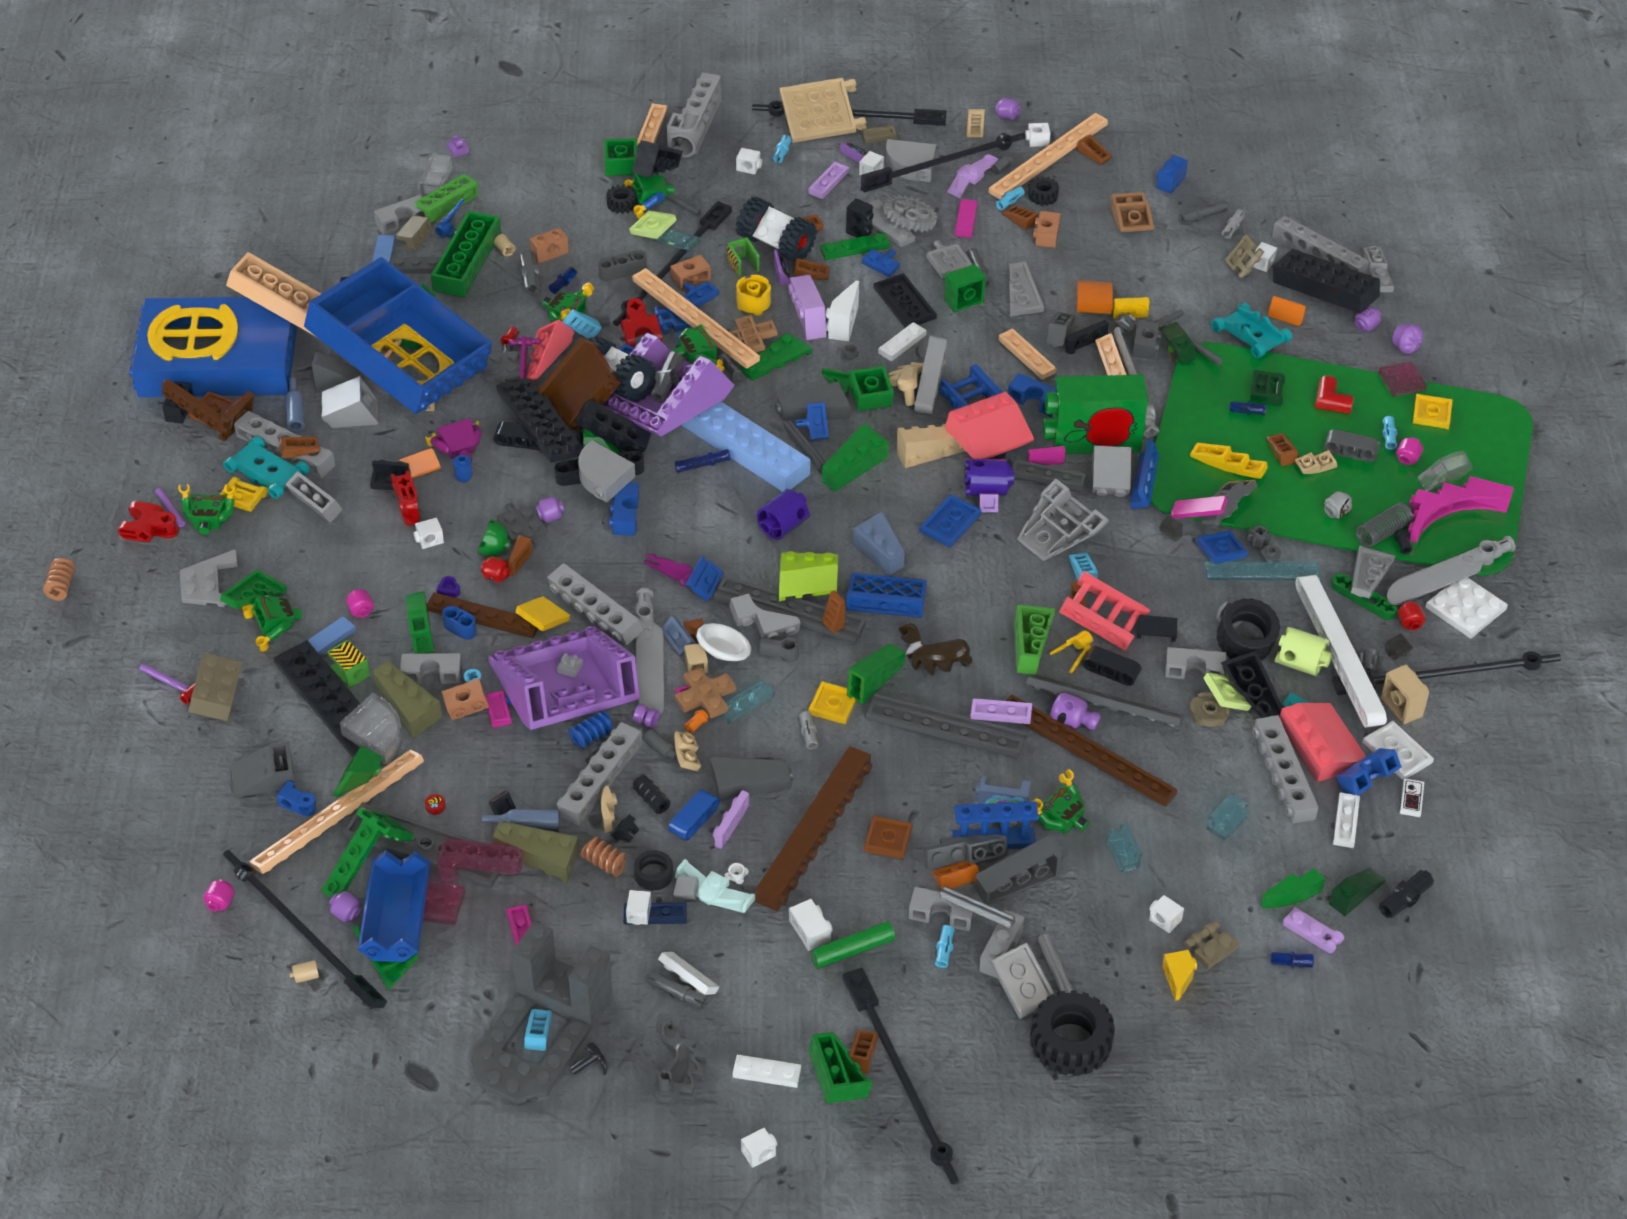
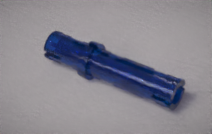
M728 449L716 453L708 452L707 455L675 461V468L677 473L708 465L715 466L716 463L731 461Z

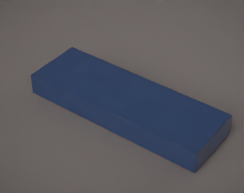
M687 902L651 903L648 924H687ZM624 903V918H623L624 924H632V923H627V918H626L627 903Z

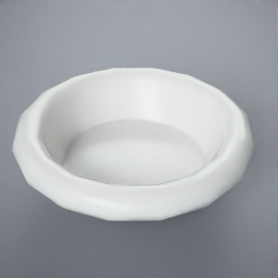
M710 623L704 624L697 630L696 638L699 645L715 658L725 661H741L750 656L751 645L748 639L742 633L729 626Z

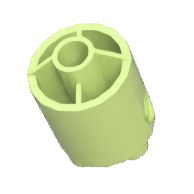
M1287 627L1285 635H1282L1280 638L1279 646H1281V651H1278L1276 655V663L1313 676L1319 674L1322 666L1328 668L1332 658V653L1328 650V639L1292 627Z

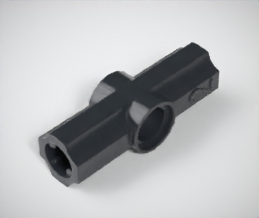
M1420 870L1407 882L1405 880L1401 881L1395 887L1393 893L1380 903L1379 908L1386 918H1393L1407 906L1409 908L1414 906L1421 894L1434 884L1431 873L1427 870Z

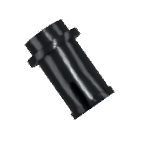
M1405 530L1397 531L1394 539L1398 542L1400 552L1402 554H1409L1412 552L1409 533Z

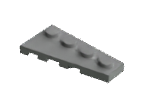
M879 199L869 203L873 205L874 217L872 219V226L874 231L877 233L885 232L888 240L899 247L915 242V236L906 227L896 226V222H891V218L886 217L887 215L884 214L883 210L884 204Z
M1027 263L1009 264L1010 317L1044 312L1043 303Z
M1359 546L1351 593L1359 597L1370 598L1394 563L1396 556Z

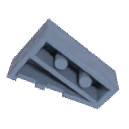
M882 512L853 528V545L889 576L904 567L905 552Z

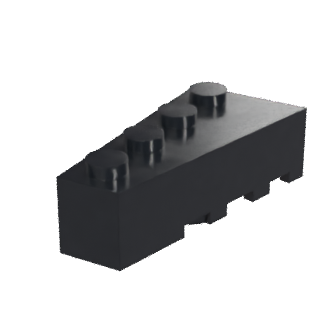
M641 140L637 146V156L632 173L651 178L652 175H659V172L664 173L666 170L670 171L678 168L683 151Z

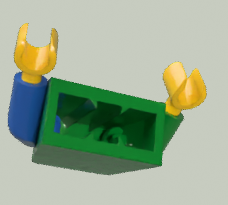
M635 174L633 181L628 179L624 182L625 187L629 185L630 188L633 187L636 190L639 203L643 204L642 206L637 205L634 207V213L638 219L645 214L644 210H649L654 205L663 203L667 194L674 193V185L666 184L662 175H652L651 178Z

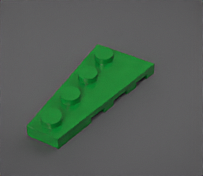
M786 332L767 346L765 350L758 353L760 355L759 362L747 369L743 366H740L739 369L746 378L753 381L771 373V370L774 368L784 367L785 363L791 360L794 362L799 360L800 356L804 354L807 356L812 354L813 348Z

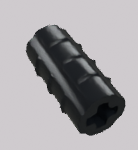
M641 775L635 779L633 789L657 814H662L670 807V800L646 775Z

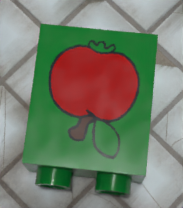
M1144 375L1056 377L1055 391L1046 392L1045 394L1046 414H1052V418L1043 419L1044 440H1052L1053 447L1064 446L1065 454H1093L1094 446L1131 447V452H1141L1148 405Z

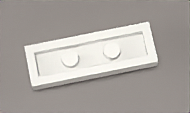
M913 322L879 347L878 353L892 362L925 337L926 330Z
M1339 793L1333 845L1354 848L1360 796Z
M662 952L658 958L664 964V968L677 973L680 976L679 979L693 985L696 992L706 996L716 994L719 989L717 984L674 952Z
M737 1055L733 1069V1078L797 1088L801 1065Z

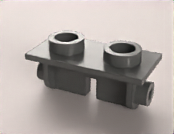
M721 353L719 359L723 362L721 366L725 367L722 373L734 386L747 381V378L729 358L728 354Z

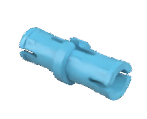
M783 135L780 143L777 144L776 152L773 155L774 162L777 163L779 158L778 163H781L784 156L788 153L789 145L792 141L789 135L787 139H785L786 135Z
M1019 186L1013 191L1007 192L1003 198L996 202V207L999 210H1004L1007 206L1013 205L1017 199L1025 194L1024 189Z
M1386 416L1383 419V437L1385 438V447L1389 450L1397 447V429L1395 428V419L1392 416Z
M949 925L941 927L940 940L936 945L938 951L935 965L940 968H946L949 965L950 952L953 950L952 940L955 929Z

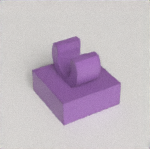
M459 135L453 136L452 141L447 143V148L453 157L469 153V147L462 138L459 139Z
M998 492L979 493V509L982 510L981 512H998Z

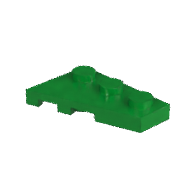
M256 569L221 594L220 601L234 609L253 604L257 595L276 596L287 592V586Z

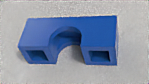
M1019 373L1009 384L1008 394L1015 402L1022 405L1030 399L1039 400V412L1052 417V414H1046L1045 394L1046 392H1054L1055 388Z
M629 482L612 497L614 503H611V514L613 516L609 517V527H613V535H636L639 482Z
M1379 748L1336 775L1343 793L1360 795L1373 786L1371 779L1380 776L1388 777L1402 768L1395 749Z

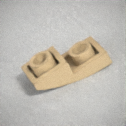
M1329 450L1316 456L1311 452L1295 459L1303 474L1320 473L1337 467V462Z
M676 731L674 734L675 750L680 766L698 772L701 764L695 754L699 748L695 737L688 732Z
M609 786L604 787L601 797L602 823L605 833L613 831L612 822H615L614 805H617L616 795L611 793Z

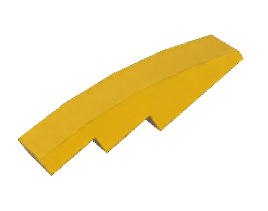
M1196 443L1190 453L1192 458L1207 465L1247 477L1261 479L1268 468L1267 462L1250 460L1249 454L1232 452L1231 446Z

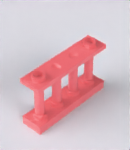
M1083 571L1077 582V585L1081 586L1073 600L1069 597L1066 598L1059 613L1126 651L1134 638V635L1130 632L1137 622L1139 615H1148L1150 609ZM1087 591L1098 596L1090 609L1080 604ZM1104 600L1114 606L1107 619L1096 614ZM1121 610L1131 615L1123 629L1113 623Z

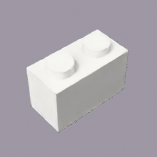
M812 899L789 908V921L808 951L831 942L832 925L828 920L824 919L819 905H815Z

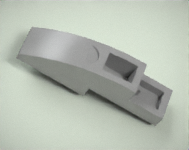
M1364 247V258L1369 260L1366 271L1367 275L1380 279V292H1393L1394 285L1387 271L1388 263L1381 247Z

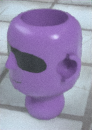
M1065 692L1057 696L1050 714L1053 719L1073 730H1077L1081 724L1086 725L1090 730H1095L1101 718L1098 712L1087 711L1088 704L1085 700Z

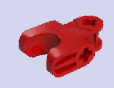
M638 298L630 299L627 303V319L621 320L625 344L635 348L636 337L646 333L658 337L662 342V333L656 314L647 315L642 300Z
M409 470L405 471V474L399 476L391 474L392 487L399 502V509L404 524L414 526L421 519L417 506L418 496Z
M133 501L128 508L132 518L138 520L132 522L124 521L118 528V533L123 539L149 542L153 536L173 538L179 532L178 526L175 524L176 517L173 513L165 512L160 505Z

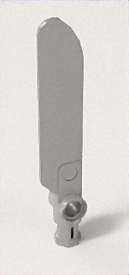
M1115 327L1114 340L1127 375H1135L1137 373L1119 327ZM1147 405L1144 436L1146 438H1154L1159 432V428L1155 425V409L1153 405Z
M1505 536L1503 540L1498 542L1495 540H1484L1475 549L1402 577L1391 585L1386 599L1392 605H1400L1480 572L1482 565H1491L1494 559L1501 557L1503 553L1515 551L1514 540L1511 536Z
M641 588L636 592L638 603L635 610L636 617L639 619L643 629L636 637V671L640 694L638 702L639 704L647 705L649 709L654 708L660 711L661 715L664 711L663 630L654 623L653 591L649 588Z

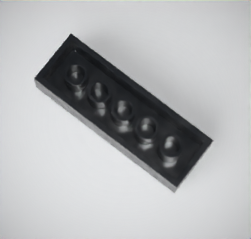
M1292 249L1273 265V283L1360 314L1380 297L1379 278L1300 252L1299 250Z

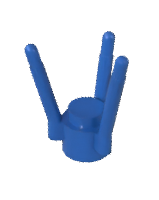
M461 199L448 216L435 228L436 233L440 237L445 238L448 236L451 238L455 234L456 230L452 231L453 225L449 221L464 202V199Z

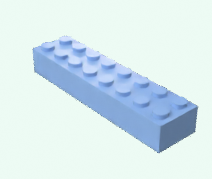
M723 402L717 403L681 425L782 492L785 489L794 488L810 475V458Z

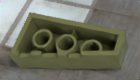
M388 660L373 670L375 687L384 700L389 703L394 714L399 717L404 728L409 731L412 739L442 718L440 701Z
M503 821L498 822L493 835L494 847L508 851L510 859L527 863L528 867L533 869L536 867L545 871L546 875L551 877L554 875L561 878L562 882L568 884L579 854L577 836Z

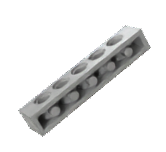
M1283 216L1274 223L1272 240L1291 250H1299L1300 252L1366 274L1369 260L1286 216Z
M247 411L234 423L237 437L250 443L254 436H260L265 442L264 449L280 458L279 444L281 437H302L250 411ZM320 447V452L284 459L293 465H296L299 461L305 462L310 468L309 473L320 479L335 466L333 453Z
M565 563L547 577L550 583L549 588L554 594H560L567 604H573L579 613H585L587 618L593 623H598L604 632H610L617 642L621 641L628 645L643 631L637 617Z
M1279 715L1256 719L1255 726L1252 728V735L1254 739H1257L1259 752L1261 755L1263 754L1265 766L1272 774V783L1278 788L1279 799L1284 802L1286 815L1290 817L1292 824L1316 820L1318 812L1317 802Z
M622 722L617 728L612 730L608 740L601 744L599 751L591 757L587 767L580 771L577 780L570 784L567 793L559 798L556 807L560 812L561 819L577 826L581 825L601 799L604 787H610L642 745V731Z

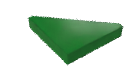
M822 368V375L828 383L839 382L847 397L850 390L848 385L850 373Z

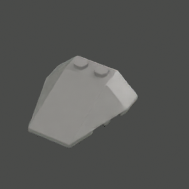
M1055 479L1042 492L1039 503L1034 507L1033 514L1024 525L1017 541L1045 562L1098 533L1109 522V519L1096 509L1093 512L1071 495L1068 487Z

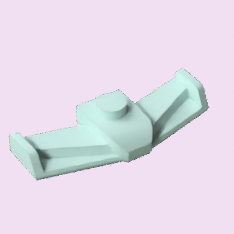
M686 859L683 860L676 870V879L677 876L697 877L699 879L696 896L700 901L708 905L745 913L755 900V894L753 893L748 894L727 888L729 886V879L713 871L706 878L689 864Z

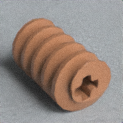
M57 558L51 562L43 587V592L50 599L61 601L66 598L75 570L73 561L66 558Z
M595 837L587 842L580 853L581 858L586 859L595 866H599L601 870H606L608 874H612L614 877L620 876L626 866V853L621 852L619 854L620 850L618 848L613 850L611 844L606 846V841L600 842L599 837Z

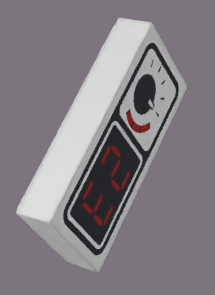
M1404 778L1400 814L1415 817L1421 816L1424 782Z

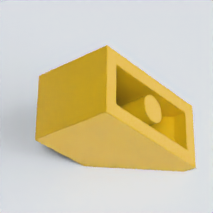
M1189 950L1164 954L1162 967L1175 1001L1180 1000L1193 980L1194 971L1197 970L1196 960L1194 957H1191Z

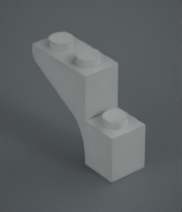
M749 594L731 598L729 608L737 627L742 625L749 626L755 622L761 639H778L781 636H792L799 632L801 622L798 617L762 610L754 604Z

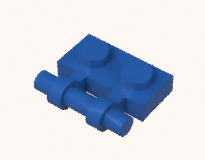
M666 306L665 309H660L659 307L653 309L663 334H668V328L673 327L674 331L691 328L688 323Z

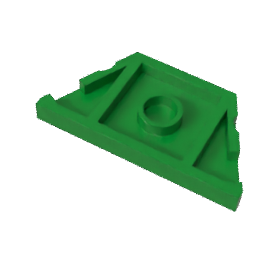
M359 925L353 926V932L359 941L361 929ZM416 953L405 962L373 961L370 958L369 960L385 987L389 990L418 959V955Z

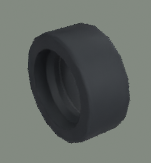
M650 850L640 854L634 863L635 881L642 888L651 891L667 887L673 878V863L669 855L658 850ZM649 864H659L666 868L662 875L656 877L646 876L641 872Z

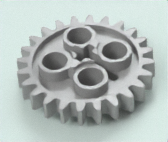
M893 195L892 198L889 197L886 200L883 208L884 214L887 215V218H891V222H896V226L906 227L908 231L913 229L915 232L917 230L928 232L929 229L932 230L935 227L938 218L934 209H930V205H925V202H919V199L915 200L912 196L908 198L906 195L904 197Z

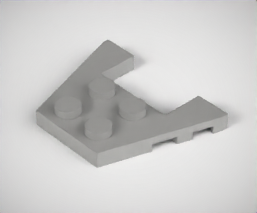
M236 550L181 569L182 603L198 605L212 603L217 604L218 607H225L227 604L220 601L221 594L223 593H220L218 570L238 567Z

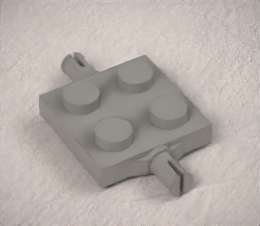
M936 240L934 246L937 249L927 252V259L941 278H945V274L973 265L958 244L943 246L940 240Z

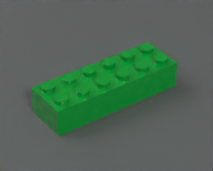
M467 211L431 274L432 291L466 297L495 245V238L501 234L500 217Z

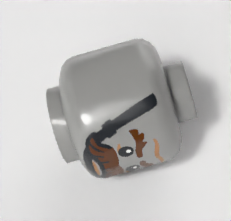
M1335 492L1325 500V513L1330 518H1342L1352 509L1351 497L1347 493Z

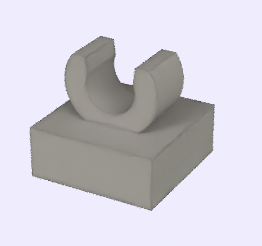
M565 652L557 667V673L576 678L583 666V659H579L577 655L573 657L567 656L568 654Z

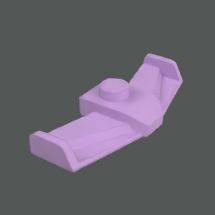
M987 154L983 159L971 165L966 164L957 170V176L947 190V193L961 199L968 184L972 183L975 185L984 177V171L991 168L998 161V158Z

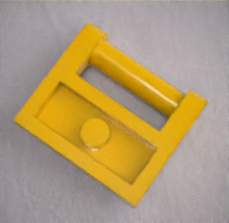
M233 477L228 483L229 492L233 490V485L238 489L237 494L233 496V499H235L234 507L252 512L259 501L266 497L268 492L267 487H258L240 481L237 477ZM223 489L219 495L227 496L228 494Z

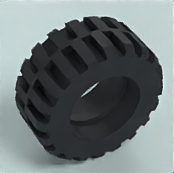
M1070 990V993L1061 991L1056 996L1052 994L1047 997V1000H1042L1033 1013L1030 1032V1044L1035 1057H1040V1063L1044 1066L1048 1065L1049 1069L1054 1072L1060 1071L1062 1075L1071 1073L1073 1076H1080L1082 1072L1088 1074L1093 1072V1068L1099 1069L1103 1062H1106L1109 1058L1115 1032L1114 1019L1112 1014L1108 1013L1109 1009L1105 1004L1101 1005L1098 998H1091L1085 992L1082 994L1077 993L1076 990ZM1074 1024L1086 1029L1091 1037L1084 1041L1071 1042L1060 1038L1053 1030L1061 1025Z

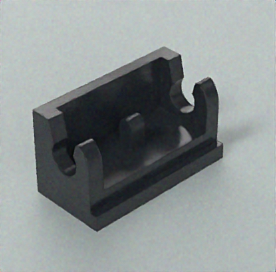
M1139 615L1137 639H1141L1142 635L1172 637V642H1176L1178 618Z

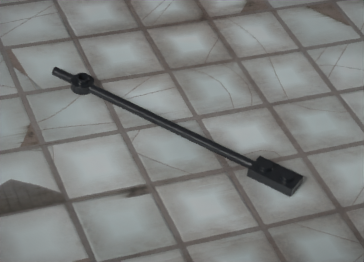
M772 101L769 105L752 104V110L769 111L775 117L784 114L781 101ZM851 109L853 116L913 119V124L946 126L947 110L914 109V113Z
M1001 133L996 141L892 171L890 167L862 174L861 191L865 193L892 185V178L998 147L1001 150H1007L1012 145V142L1025 139V133L1013 136Z
M717 201L700 219V225L702 226L656 276L662 279L670 271V266L676 264L708 229L715 231L732 212V206ZM643 289L635 298L643 300L648 292ZM629 300L621 304V313L613 321L615 326H619L621 320L626 318Z
M1529 651L1524 653L1520 659L1417 671L1415 673L1419 679L1518 666H1523L1525 669L1532 671L1538 670L1542 663L1561 661V655L1541 656L1536 652ZM1366 672L1374 690H1376L1377 684H1384L1386 676L1373 677L1371 672ZM1333 676L1332 683L1337 695L1348 694L1340 676Z
M226 850L223 853V856L235 867L233 871L236 874V878L243 882L249 881L346 978L344 983L349 987V991L358 996L363 1001L362 1003L365 1007L369 1009L385 1007L388 1001L362 975H355L255 876L256 870L252 866L241 862L230 850Z
M863 967L844 973L843 981L858 1011H867L932 1144L930 1151L931 1161L937 1166H942L950 1183L956 1184L959 1179L951 1165L953 1150L949 1144L940 1142L874 1008L879 1005V1000Z

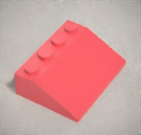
M1006 391L949 412L945 429L973 459H989L1034 441V437L1018 404Z
M1297 703L1282 708L1280 720L1286 734L1317 782L1335 777L1366 757L1331 703Z

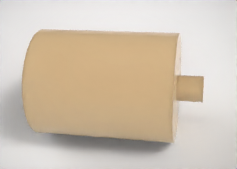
M500 234L495 238L494 244L504 256H511L515 252V245L505 234Z
M315 960L293 965V973L289 974L290 978H295L296 983L319 978Z

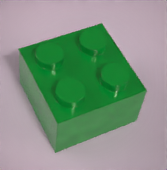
M637 138L604 139L605 176L635 175V173H632L637 156Z
M976 264L945 274L944 301L954 313L984 303L986 276Z
M885 366L850 371L848 385L857 412L892 406L894 392Z

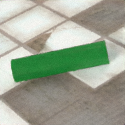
M890 921L881 923L813 949L811 960L816 969L823 968L894 941V929Z

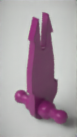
M522 336V338L517 340L511 339L508 342L510 346L518 345L521 347L520 379L526 378L528 346L533 344L539 345L542 342L540 338L532 339L531 337Z
M645 554V556L659 563L644 560L648 566L677 581L681 580L680 585L686 586L685 583L693 571L690 565L685 563L679 564L675 561L656 556L657 554Z

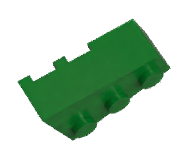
M835 1033L812 1034L808 1051L826 1104L868 1098L873 1082L861 1072L860 1065L857 1062L854 1063L848 1055L849 1051Z

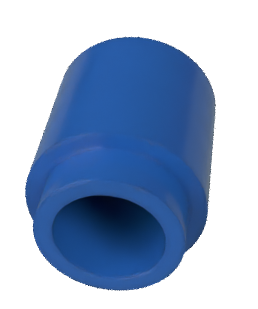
M467 455L455 457L453 460L455 477L460 482L469 481L473 475L471 458Z

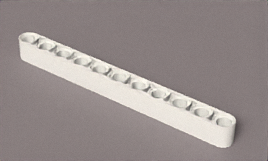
M1317 575L1297 577L1295 582L1296 590L1319 637L1329 640L1328 650L1332 653L1331 661L1363 726L1366 728L1385 725L1387 721L1386 712Z

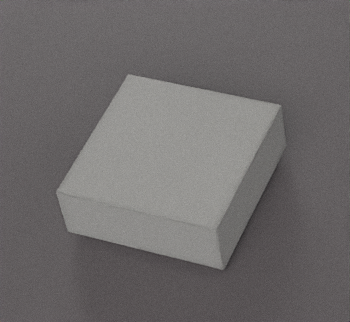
M677 876L673 894L675 898L695 899L699 879L697 877Z

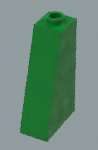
M889 643L849 668L847 696L855 698L856 702L863 705L904 666L905 651Z

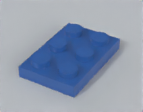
M950 494L920 526L919 532L951 548L981 516L982 510Z

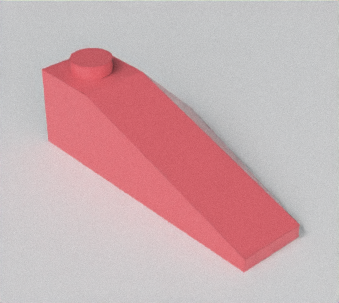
M560 320L539 328L535 339L540 338L542 342L539 345H532L535 350L530 355L532 362L528 366L526 378L532 381L538 379L572 343L575 331Z

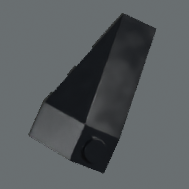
M1257 651L1221 662L1229 682L1262 718L1277 715L1280 718L1283 706Z

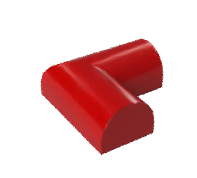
M1332 376L1322 377L1319 381L1315 408L1350 414L1354 396L1336 393L1337 380Z

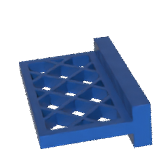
M852 573L849 590L847 591L846 610L922 618L927 580ZM855 580H861V581H864V582L861 583V584H858ZM876 582H881V583H883V584L877 586L875 583H876ZM901 584L902 586L896 588L894 585ZM870 586L873 589L867 591L865 587ZM913 586H921V588L915 590ZM889 588L892 591L886 593L884 589ZM908 590L910 593L905 595L902 591Z

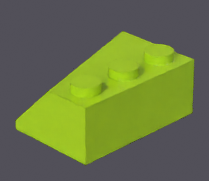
M793 551L781 552L779 601H784L785 597L795 596V599L802 598L804 594L811 593L813 596L830 594L833 590L837 592L838 554L829 552L824 554L813 552L795 553Z

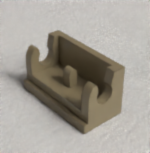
M413 215L396 235L398 240H403L407 243H403L401 247L412 249L413 251L419 249L433 231L429 218Z

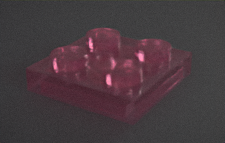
M1412 361L1379 368L1378 373L1393 397L1426 390L1427 384Z
M428 882L423 921L455 925L465 894V887Z

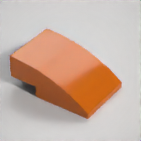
M1077 281V312L1112 313V282Z

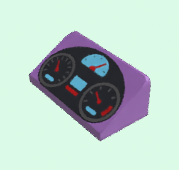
M852 142L840 143V152L858 163L868 153Z
M774 250V267L780 285L790 284L791 276L787 262L777 250Z

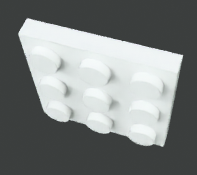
M1467 577L1446 586L1426 603L1425 608L1471 639L1507 609L1508 604Z

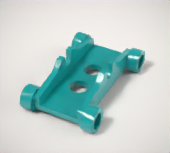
M1246 302L1237 306V312L1226 318L1217 317L1210 322L1214 332L1218 333L1225 329L1252 346L1251 353L1257 359L1279 344L1292 340V333L1288 328L1277 329L1267 316L1264 315L1261 319L1259 311L1252 312L1250 305ZM1254 334H1260L1262 336L1255 337Z
M256 435L232 458H227L223 462V466L229 473L239 470L253 484H256L258 481L260 486L267 487L268 493L272 498L278 499L283 495V488L286 487L285 484L297 471L306 476L310 472V468L303 461H299L294 466L264 449V440ZM259 459L264 460L262 464H255L254 462ZM269 468H278L276 472L268 471Z

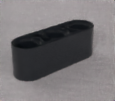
M1098 646L1091 647L1082 662L1086 670L1127 686L1134 684L1142 670L1138 662Z

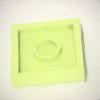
M648 210L629 230L632 235L658 239L677 220L673 214Z
M1207 673L1203 679L1220 706L1245 711L1252 707L1229 682L1227 676Z

